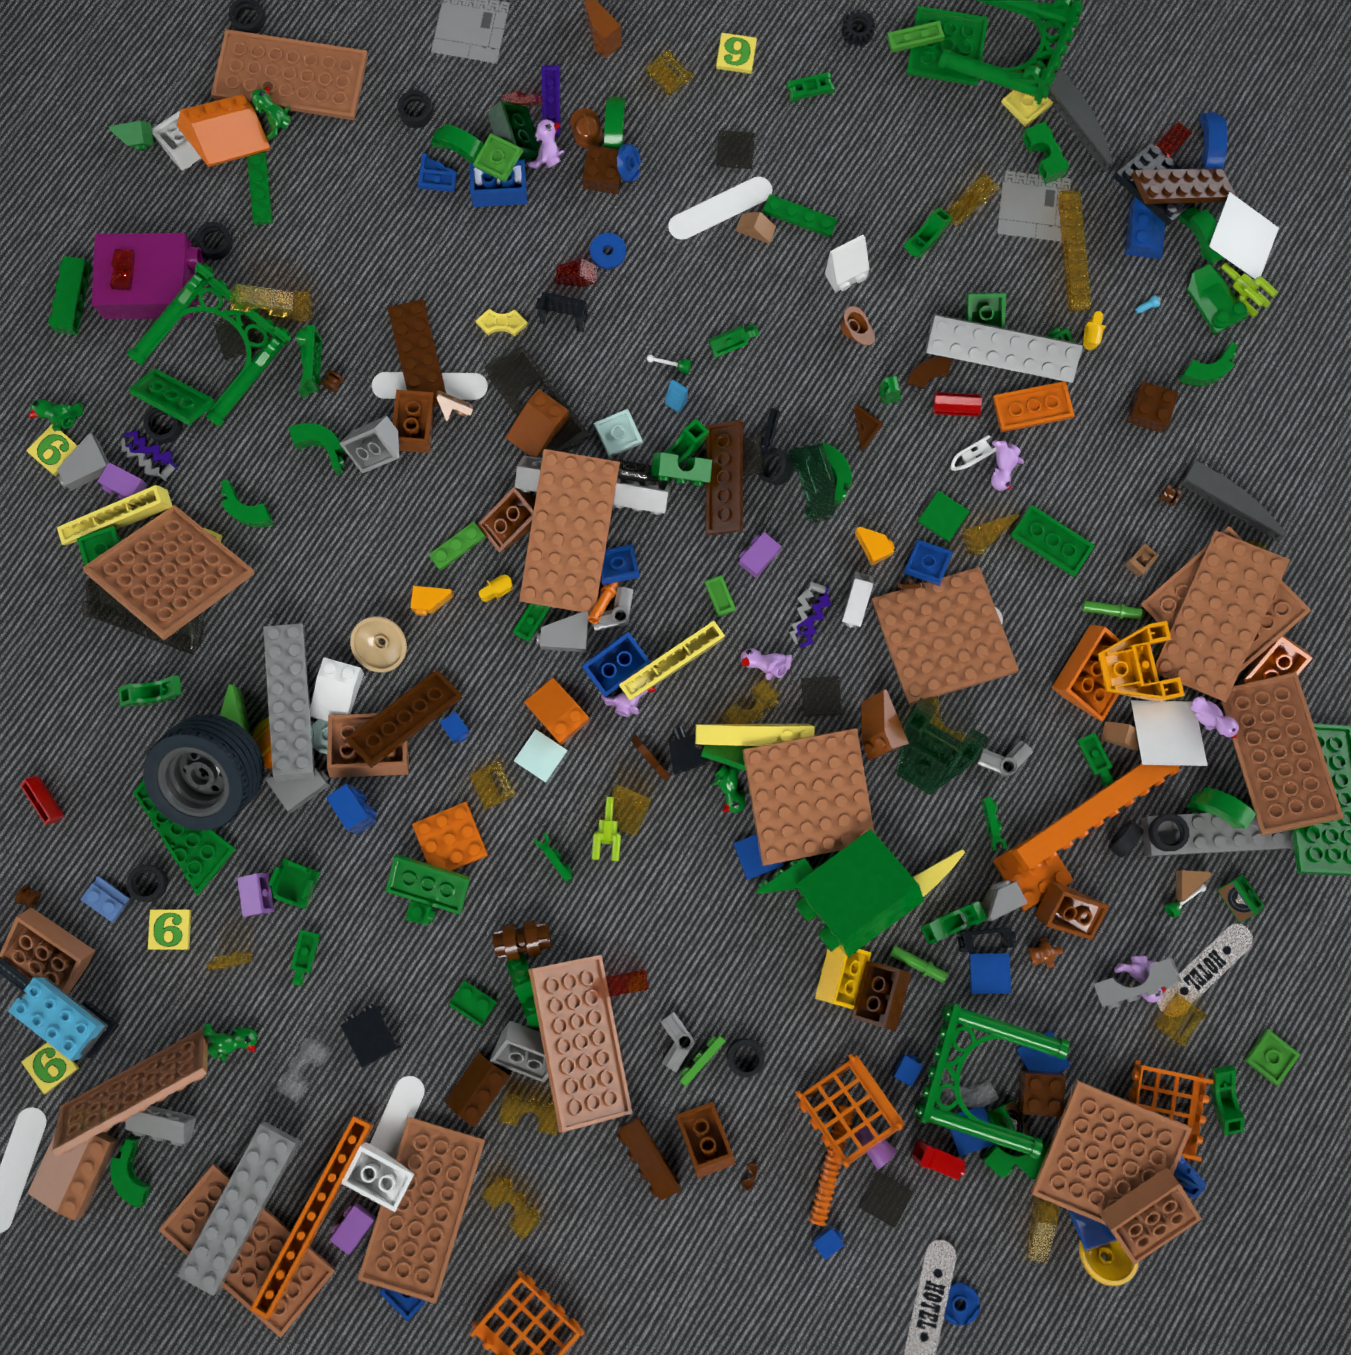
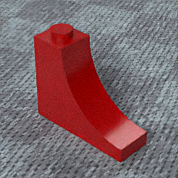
M920 1139L917 1140L910 1157L917 1164L957 1181L960 1177L964 1176L966 1161Z

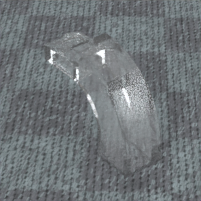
M944 1069L940 1085L943 1083L953 1085L948 1071ZM987 1079L970 1087L960 1086L961 1097L966 1107H982L999 1099L992 1084ZM944 1088L941 1094L951 1101L955 1099L951 1088Z

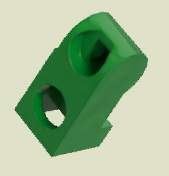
M891 376L882 380L878 389L882 405L900 401L901 388L898 377Z

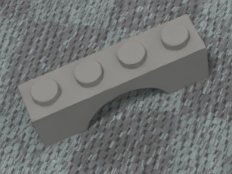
M1168 958L1151 964L1148 979L1138 987L1126 986L1115 977L1095 983L1094 987L1102 1007L1108 1006L1109 1009L1120 1006V1001L1127 999L1129 1003L1138 1000V995L1146 993L1147 996L1159 993L1158 988L1165 986L1166 990L1177 987V982L1181 981L1173 959Z

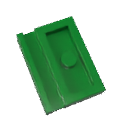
M464 980L448 1005L482 1027L497 1001Z

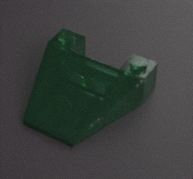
M810 443L790 449L789 454L794 461L793 471L798 473L807 500L806 508L804 509L806 519H810L811 524L833 518L835 513V479L823 443Z
M920 698L906 722L904 733L909 744L901 748L897 775L930 795L975 763L989 737L971 728L963 742L929 723L938 707Z

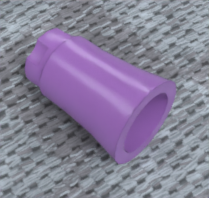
M867 1126L854 1134L862 1147L875 1138ZM884 1140L868 1151L867 1155L877 1170H879L898 1150Z

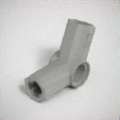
M617 587L614 609L603 613L599 623L593 624L594 631L616 626L623 627L628 624L633 589ZM618 613L626 615V618L622 621L617 620L615 617Z
M1019 741L1005 757L982 749L977 765L1007 777L1014 774L1033 751L1023 741ZM1004 762L1011 765L1010 772L1003 769Z
M673 1012L660 1022L674 1041L662 1064L677 1072L688 1052L693 1047L694 1040L676 1013ZM682 1036L689 1037V1046L682 1047L679 1044V1039Z

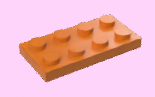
M1066 381L998 394L992 397L1001 433L1072 419L1075 416Z

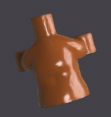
M1046 937L1039 939L1041 946L1027 948L1033 967L1046 963L1047 969L1055 967V956L1063 954L1062 947L1053 948L1048 943Z

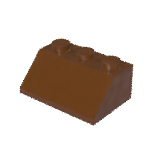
M867 961L851 1018L897 1031L912 973Z
M478 1052L444 1103L455 1114L475 1128L512 1074L501 1066L490 1062L488 1057Z

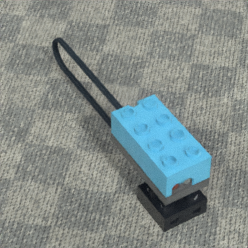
M0 957V965L27 985V987L0 967V975L25 993L24 997L17 998L8 1012L69 1060H79L85 1056L95 1058L120 1024L90 1001H84L80 1004L47 977H34L30 981Z

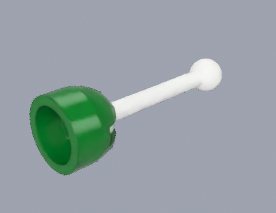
M653 355L647 356L648 362L655 361L677 366L679 372L687 375L690 372L692 360L681 359L677 363L655 358Z
M1202 884L1185 901H1171L1164 906L1167 914L1172 918L1179 916L1182 912V905L1198 893L1206 891V885Z

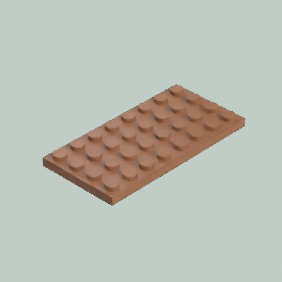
M225 29L211 96L213 99L221 100L243 94L250 104L253 105L251 100L253 91L270 87L271 100L283 109L289 106L290 111L355 120L368 52L366 50Z
M544 449L519 601L579 612L588 611L590 613L598 600L620 462Z
M1215 530L1170 630L1171 640L1164 643L1156 661L1157 674L1168 679L1180 677L1182 685L1226 702L1290 559Z
M1297 672L1233 686L1227 701L1223 702L1220 700L1224 715L1234 718L1239 726L1237 737L1232 738L1252 808L1256 813L1255 817L1261 836L1343 819L1344 816Z
M602 955L529 969L559 1133L633 1114Z
M204 1027L61 1105L52 1152L55 1156L70 1152L75 1146L90 1141L93 1136L108 1131L119 1122H125L130 1116L146 1110L151 1104L163 1101L171 1093L181 1091L191 1082L201 1080L207 1074L208 1037L203 1034Z
M408 1117L395 1160L413 1172L414 1176L396 1212L382 1205L380 1206L358 1280L435 1304L437 1303L486 1139Z
M216 1164L210 1167L159 1229L165 1237L187 1256H189L231 1179ZM264 1208L222 1286L249 1311H251L250 1309L292 1232L266 1208ZM309 1247L273 1317L266 1319L253 1311L251 1312L281 1338L336 1269Z

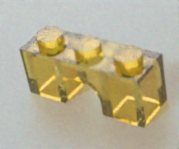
M236 283L231 290V309L250 312L254 308H263L269 310V315L287 318L293 311V292Z
M764 678L750 690V694L756 702V706L753 709L743 710L735 703L721 715V719L726 724H749L753 720L757 722L765 715L763 711L768 707L772 709L779 703L777 699H779L780 694Z
M509 1094V1097L505 1096L503 1098L498 1119L499 1123L518 1127L521 1116L524 1113L530 1112L538 1118V1132L557 1136L559 1129L554 1103H548L547 1106L540 1104V1100L537 1099L520 1100L521 1096Z
M499 1175L482 1192L481 1196L494 1210L502 1203H510L514 1206L516 1216L509 1223V1227L523 1240L541 1222V1214L534 1206L530 1207L526 1203L527 1198L520 1191L516 1192L512 1188L513 1183L508 1177L505 1176L503 1178Z

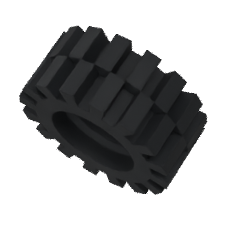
M853 10L850 14L846 15L843 21L842 37H844L845 42L849 40V45L854 43V47H857V44H860V47L864 43L867 45L872 40L874 34V18H870V13L865 15V10L860 13V10H856V13ZM860 24L865 27V31L861 33L852 30V26Z

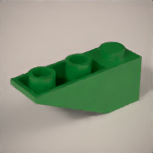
M805 858L802 860L795 859L789 864L791 866L789 869L784 871L782 868L773 875L775 878L772 881L768 882L765 880L757 886L759 890L756 891V894L797 890L795 884L814 870Z

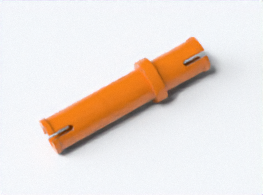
M620 582L606 584L602 587V593L587 617L590 623H599L611 598L615 597L616 589Z

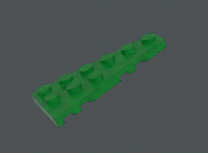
M143 779L133 791V794L152 821V825L160 834L162 841L175 862L180 866L185 878L193 887V891L199 896L237 849L213 830H193L170 821L152 803Z

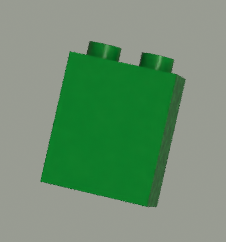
M871 829L795 884L801 896V899L794 903L799 913L808 923L817 918L823 926L817 934L831 952L840 947L848 958L924 902L919 884Z

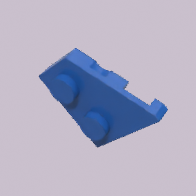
M422 153L418 188L455 192L457 173L450 168H446L439 161L432 160L427 154Z
M1181 1156L1173 1176L1180 1183L1186 1195L1196 1199L1205 1190L1206 1182Z

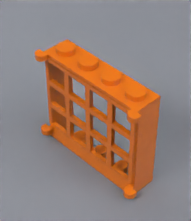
M852 1054L848 1055L850 1058L848 1062L802 1094L799 1090L795 1092L800 1100L797 1104L803 1113H809L811 1116L809 1122L815 1131L819 1129L822 1132L821 1140L827 1148L829 1146L832 1147L835 1152L832 1156L838 1165L842 1163L845 1168H848L855 1160L898 1130H902L905 1126L903 1120L859 1057ZM851 1069L857 1078L844 1086L838 1077ZM835 1080L841 1090L828 1097L823 1088ZM860 1082L868 1095L855 1102L847 1090ZM820 1091L825 1101L812 1108L807 1099ZM844 1093L852 1106L840 1114L832 1101ZM871 1098L879 1111L867 1119L859 1106ZM829 1104L836 1117L824 1125L816 1112ZM855 1109L864 1122L851 1130L843 1117ZM883 1115L891 1127L878 1135L870 1122ZM840 1120L848 1133L835 1141L827 1128ZM867 1126L875 1138L862 1147L854 1134ZM851 1137L859 1149L846 1158L838 1145Z
M1135 1060V1068L1132 1071L1133 1088L1129 1090L1130 1102L1154 1112L1169 1114L1171 1119L1174 1118V1115L1188 1118L1187 1125L1192 1130L1181 1156L1187 1162L1191 1160L1201 1162L1202 1157L1197 1156L1196 1152L1198 1144L1203 1143V1136L1199 1135L1201 1123H1206V1116L1202 1115L1204 1103L1208 1104L1209 1096L1205 1095L1207 1083L1213 1084V1080L1203 1078L1202 1073L1192 1076L1140 1065L1141 1061ZM1143 1070L1156 1072L1154 1087L1141 1084ZM1161 1073L1175 1076L1173 1091L1159 1088ZM1180 1077L1193 1080L1191 1095L1178 1092ZM1140 1088L1153 1091L1151 1106L1138 1104ZM1158 1092L1172 1095L1170 1110L1156 1107ZM1177 1096L1191 1099L1188 1114L1175 1111Z
M521 1270L516 1273L519 1275L516 1281L478 1323L475 1320L472 1323L474 1328L470 1336L473 1338L476 1334L483 1341V1347L486 1350L491 1349L496 1355H517L513 1349L522 1339L533 1348L529 1355H535L536 1353L546 1355L540 1348L549 1338L561 1347L555 1355H564L579 1336H583L585 1333L577 1320L567 1317L565 1309L558 1303L555 1305L550 1300L551 1296L544 1289L540 1291L535 1286L536 1282L529 1275L525 1276ZM521 1282L531 1291L522 1303L512 1294ZM534 1295L546 1305L536 1317L525 1307ZM508 1297L518 1306L509 1318L498 1309ZM548 1309L560 1318L551 1330L539 1320ZM521 1310L533 1320L523 1332L512 1322ZM494 1313L505 1321L496 1333L485 1324ZM563 1322L574 1332L565 1344L553 1334ZM535 1324L546 1333V1336L538 1345L526 1336ZM508 1325L519 1335L510 1347L498 1337Z

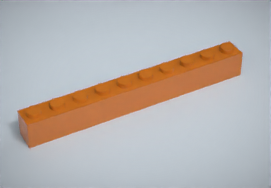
M1141 762L1011 852L1024 871L1030 869L1032 871L1037 870L1042 866L1041 862L1047 858L1049 861L1056 857L1059 849L1063 848L1065 850L1074 844L1072 840L1077 837L1081 839L1088 835V829L1091 827L1096 829L1104 824L1103 819L1107 816L1112 818L1120 812L1118 809L1123 805L1126 808L1135 802L1133 798L1138 795L1142 797L1149 793V787L1152 785L1157 787L1166 781L1164 777L1168 774L1173 776L1181 770L1179 768L1181 765H1142Z
M358 1116L352 1117L250 1309L254 1313L266 1319L273 1317L343 1185L341 1183L359 1147L368 1138L374 1126L373 1124Z

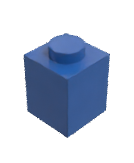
M456 712L439 722L454 744L456 742L462 743L468 738L470 731Z
M909 1053L906 1056L903 1054L892 1076L912 1087L923 1065L918 1063L920 1059Z
M831 1225L811 1240L825 1260L844 1246L842 1242L844 1236L837 1227L833 1229Z

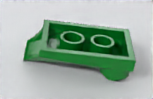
M1211 264L1192 273L1190 284L1186 290L1214 335L1242 322L1248 317L1246 305L1238 301L1220 272Z
M307 325L300 328L299 332L296 333V341L300 343L303 366L302 379L298 390L302 398L313 392H320L322 338L315 325Z

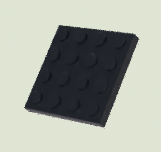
M1151 143L1121 168L1113 178L1169 226L1193 203H1144L1131 176L1134 170L1182 169L1173 159L1166 156L1159 147Z

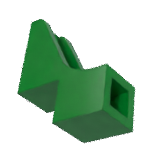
M523 954L520 955V959L506 961L513 988L522 1004L525 1017L531 1029L539 1031L540 1028L529 975L530 967Z
M1050 1144L1042 1145L1038 1159L1029 1157L1028 1154L1023 1152L1008 1154L996 1145H992L980 1159L1000 1178L1008 1177L1014 1170L1013 1166L1016 1165L1034 1181Z

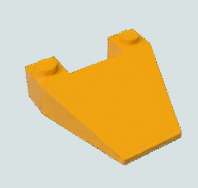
M1167 621L1143 626L1098 653L1106 692L1155 702L1185 696L1180 677L1162 681L1158 679L1151 645L1171 640Z

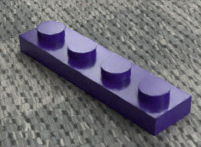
M542 66V120L548 119L553 123L559 124L560 66ZM560 126L557 129L555 136H561Z

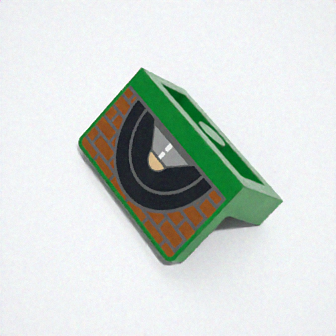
M1242 873L1217 890L1239 922L1259 914L1265 907Z
M1010 1100L1002 1106L987 1111L992 1124L1030 1136L1014 1100Z

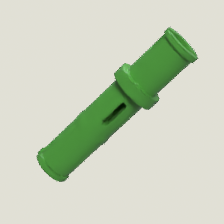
M1084 600L1082 605V612L1117 616L1118 619H1123L1124 617L1140 620L1142 616V608L1127 607L1125 604L1114 605Z
M894 945L889 956L922 972V975L925 977L928 975L942 984L944 983L948 972L934 966L933 962H926Z

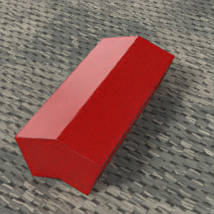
M934 392L933 414L979 417L981 414L982 396L980 394Z
M33 776L27 778L20 784L45 825L56 823L65 817L40 777Z

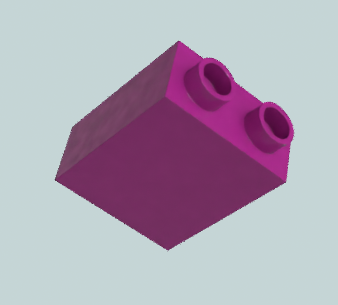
M185 233L95 234L92 306L104 319H157L195 274L197 262L201 265L203 264L201 248L194 247ZM198 295L188 308L193 307V305H200ZM193 313L188 314L183 318H193Z

